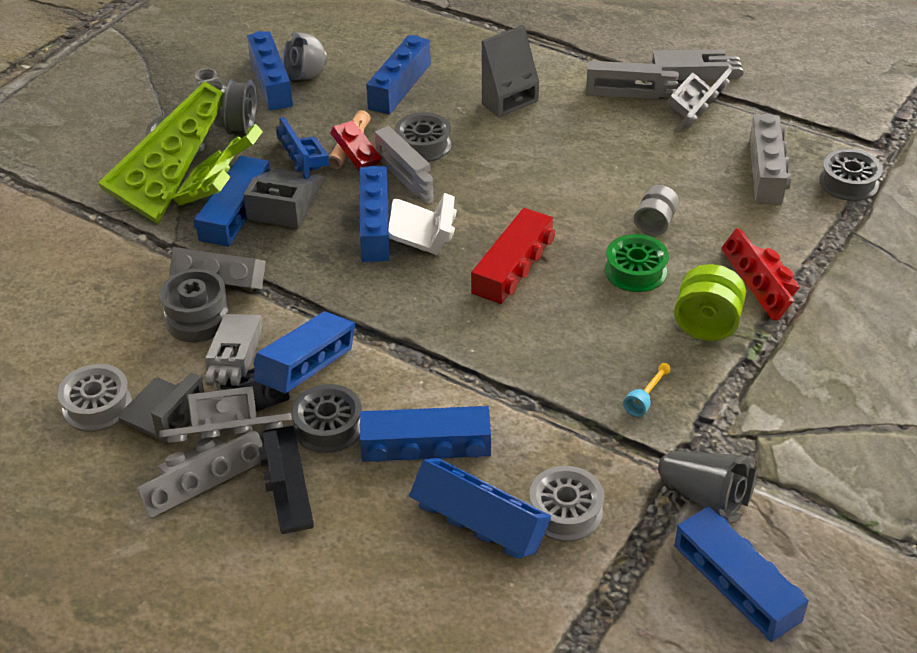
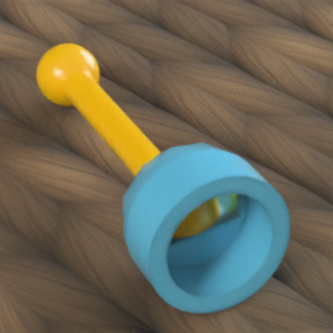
M661 363L659 365L657 374L644 390L635 389L625 397L623 406L629 414L641 417L648 411L651 404L649 393L661 377L670 372L669 364Z

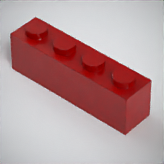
M523 207L471 271V294L502 304L509 295H513L518 282L528 275L531 265L535 261H539L544 248L552 244L555 237L553 217Z

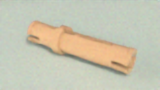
M360 110L357 111L353 120L364 133V129L370 122L371 117L367 112ZM338 143L329 155V166L333 169L341 168L347 158V155Z

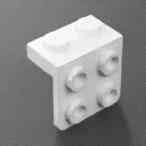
M444 193L434 212L400 199H394L391 204L388 221L389 238L438 255L445 242L449 243L454 234L455 227L451 226L457 212L453 208L454 196Z

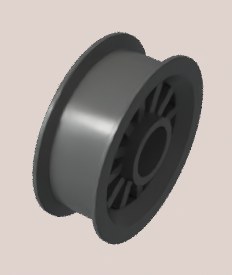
M229 79L223 97L224 127L229 135H232L234 131L247 134L248 128L256 122L257 95L255 84L252 80H248L246 83H236L234 79Z
M428 112L410 114L400 119L395 126V132L427 162L444 157L451 149V140L448 137L451 132V125L447 119L438 114Z
M848 148L838 149L825 156L823 160L824 171L820 175V184L827 193L836 198L847 201L866 200L877 193L879 189L878 179L883 173V167L875 156L865 151Z
M336 384L314 386L301 393L292 406V418L298 442L305 448L320 453L341 451L354 444L360 437V411H362V404L357 394L347 387Z

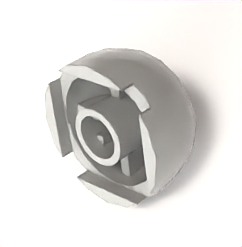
M302 32L291 33L290 36H293L291 41L286 42L284 50V66L289 68L291 73L287 75L292 81L312 80L320 74L324 65H326L327 53L324 51L320 40L313 35Z

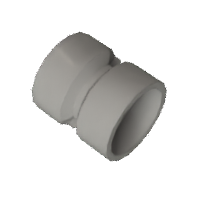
M653 185L648 188L634 214L636 227L641 232L651 236H659L665 233L672 220V216L678 208L679 199L677 194L671 188L664 185Z

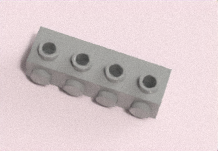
M768 113L762 115L753 114L749 141L755 203L783 204L785 189H790L791 173H788L789 157H786L787 141H784L785 126H781L780 115Z

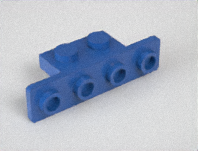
M279 118L280 126H276L277 139L279 142H282L284 151L288 152L290 161H294L296 171H300L304 179L310 178V170H317L321 166L329 165V155L316 137L299 139L286 118Z

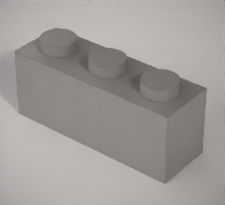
M173 247L169 276L183 270L206 269L218 274L224 281V284L262 289L266 261Z

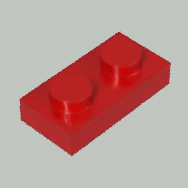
M354 120L333 126L330 134L358 171H360V167L375 166L380 163L382 157Z

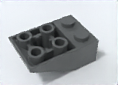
M520 25L482 40V105L499 118L538 102L539 79L525 26Z
M274 168L253 177L243 194L247 220L299 228L324 181V176L310 174V178L304 179L300 172Z

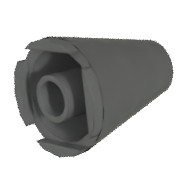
M670 451L661 458L658 465V473L663 483L704 508L709 506L718 515L723 516L730 522L737 521L743 515L737 513L741 505L748 506L756 480V469L750 468V463H754V460L745 455Z

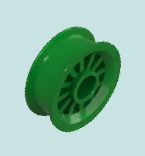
M629 234L616 238L608 245L606 250L608 261L605 265V274L614 286L630 292H647L658 288L666 280V265L669 261V252L666 246L659 240L647 235Z

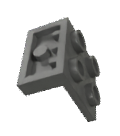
M191 372L177 385L158 377L154 378L118 414L119 422L168 444L167 437L159 438V431L182 428L190 421L187 395L204 393L201 376Z

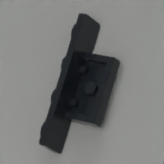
M286 426L265 430L262 432L264 447H258L261 466H268L269 471L263 472L266 492L273 491L281 534L312 529L314 521L294 427Z

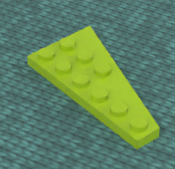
M204 81L98 182L100 188L154 223L159 224L223 104L224 93Z

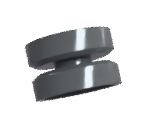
M198 268L183 270L169 277L160 289V300L167 330L173 337L181 341L195 343L214 338L224 314H229L224 281L218 274L210 270Z

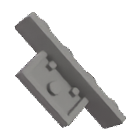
M728 68L712 87L708 86L692 72L669 97L666 103L684 117L675 128L676 132L679 133L684 126L689 129L698 117L696 115L700 116L709 106L707 103L711 104L719 92L730 82L727 77L732 72L731 69Z
M253 386L188 394L187 400L191 426L160 430L159 438L167 437L168 443L187 441V434L199 432L201 439L220 436V430L232 428L233 434L251 432L252 425L264 424L265 430L284 427V421L292 420L291 413L257 418Z
M251 431L228 443H224L217 438H205L195 443V448L185 453L176 452L166 457L165 462L157 466L161 476L137 488L147 515L155 517L260 464L258 447H263L258 432Z

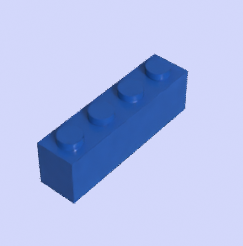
M258 31L247 35L250 61L269 111L292 107L290 80L271 32Z
M408 35L368 81L366 90L369 110L389 115L430 66L429 39L421 38L417 35Z
M240 155L234 165L230 166L231 168L227 173L230 178L219 193L208 197L205 206L195 216L194 227L197 229L199 241L230 246L247 220L243 194L253 177L270 171L268 160Z
M387 166L360 167V243L362 262L390 261Z
M326 311L322 312L256 353L253 362L255 367L254 381L286 394L352 349L355 322Z
M489 406L360 411L362 462L491 456Z
M439 458L423 459L409 497L419 502L418 506L423 510L431 513L439 512L447 516L446 521L460 528L468 527L475 531L474 536L488 543L496 542L504 546L503 551L516 558L537 553L551 519V515Z
M708 506L677 525L674 547L771 643L803 621L809 600L805 597L802 590L792 585L772 562L767 561L754 549L751 542L746 538H742L723 516L718 515Z

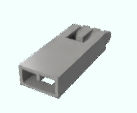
M725 50L653 51L652 64H662V71L678 72V80H686L692 72L701 80H717L728 68L732 72L727 78H738L744 74L740 58L738 56H725Z
M588 60L586 95L645 99L670 97L676 91L678 85L676 80H678L679 73L676 71H662V64ZM645 81H652V84L645 83Z
M390 126L375 131L376 150L382 157L380 162L387 166L416 197H420L426 203L433 202V177L429 174L431 165Z
M224 314L205 358L207 370L206 385H213L216 378H218L219 385H226L228 379H230L231 385L238 386L241 377H246L262 335L261 315ZM235 346H240L236 357H234L233 351Z

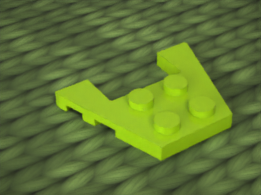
M254 124L248 128V133L244 138L241 139L237 136L223 152L218 150L197 165L172 199L180 206L219 193L230 178L227 172L231 168L229 163L233 157L252 146L261 135L262 130Z

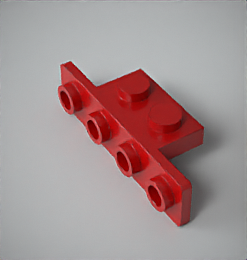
M736 228L721 250L772 320L778 321L793 303L792 296L795 295L800 286L793 278V272L779 260L780 255L775 250L768 247L763 249L753 246L744 232Z

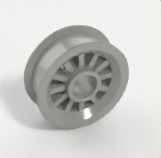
M92 364L74 370L62 380L57 392L66 422L72 427L84 431L103 430L119 422L118 414L132 401L131 394L127 389L128 382L124 373L118 368L107 364Z
M557 466L543 471L532 482L529 492L530 505L551 515L544 534L545 536L560 541H575L589 536L600 525L603 515L604 491L598 479L588 471L573 466Z

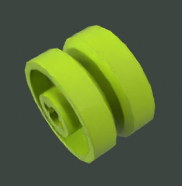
M714 264L699 265L689 270L682 279L679 295L675 303L674 317L677 325L685 333L696 339L716 341L731 336L739 327L745 301L746 288L743 280L734 271Z

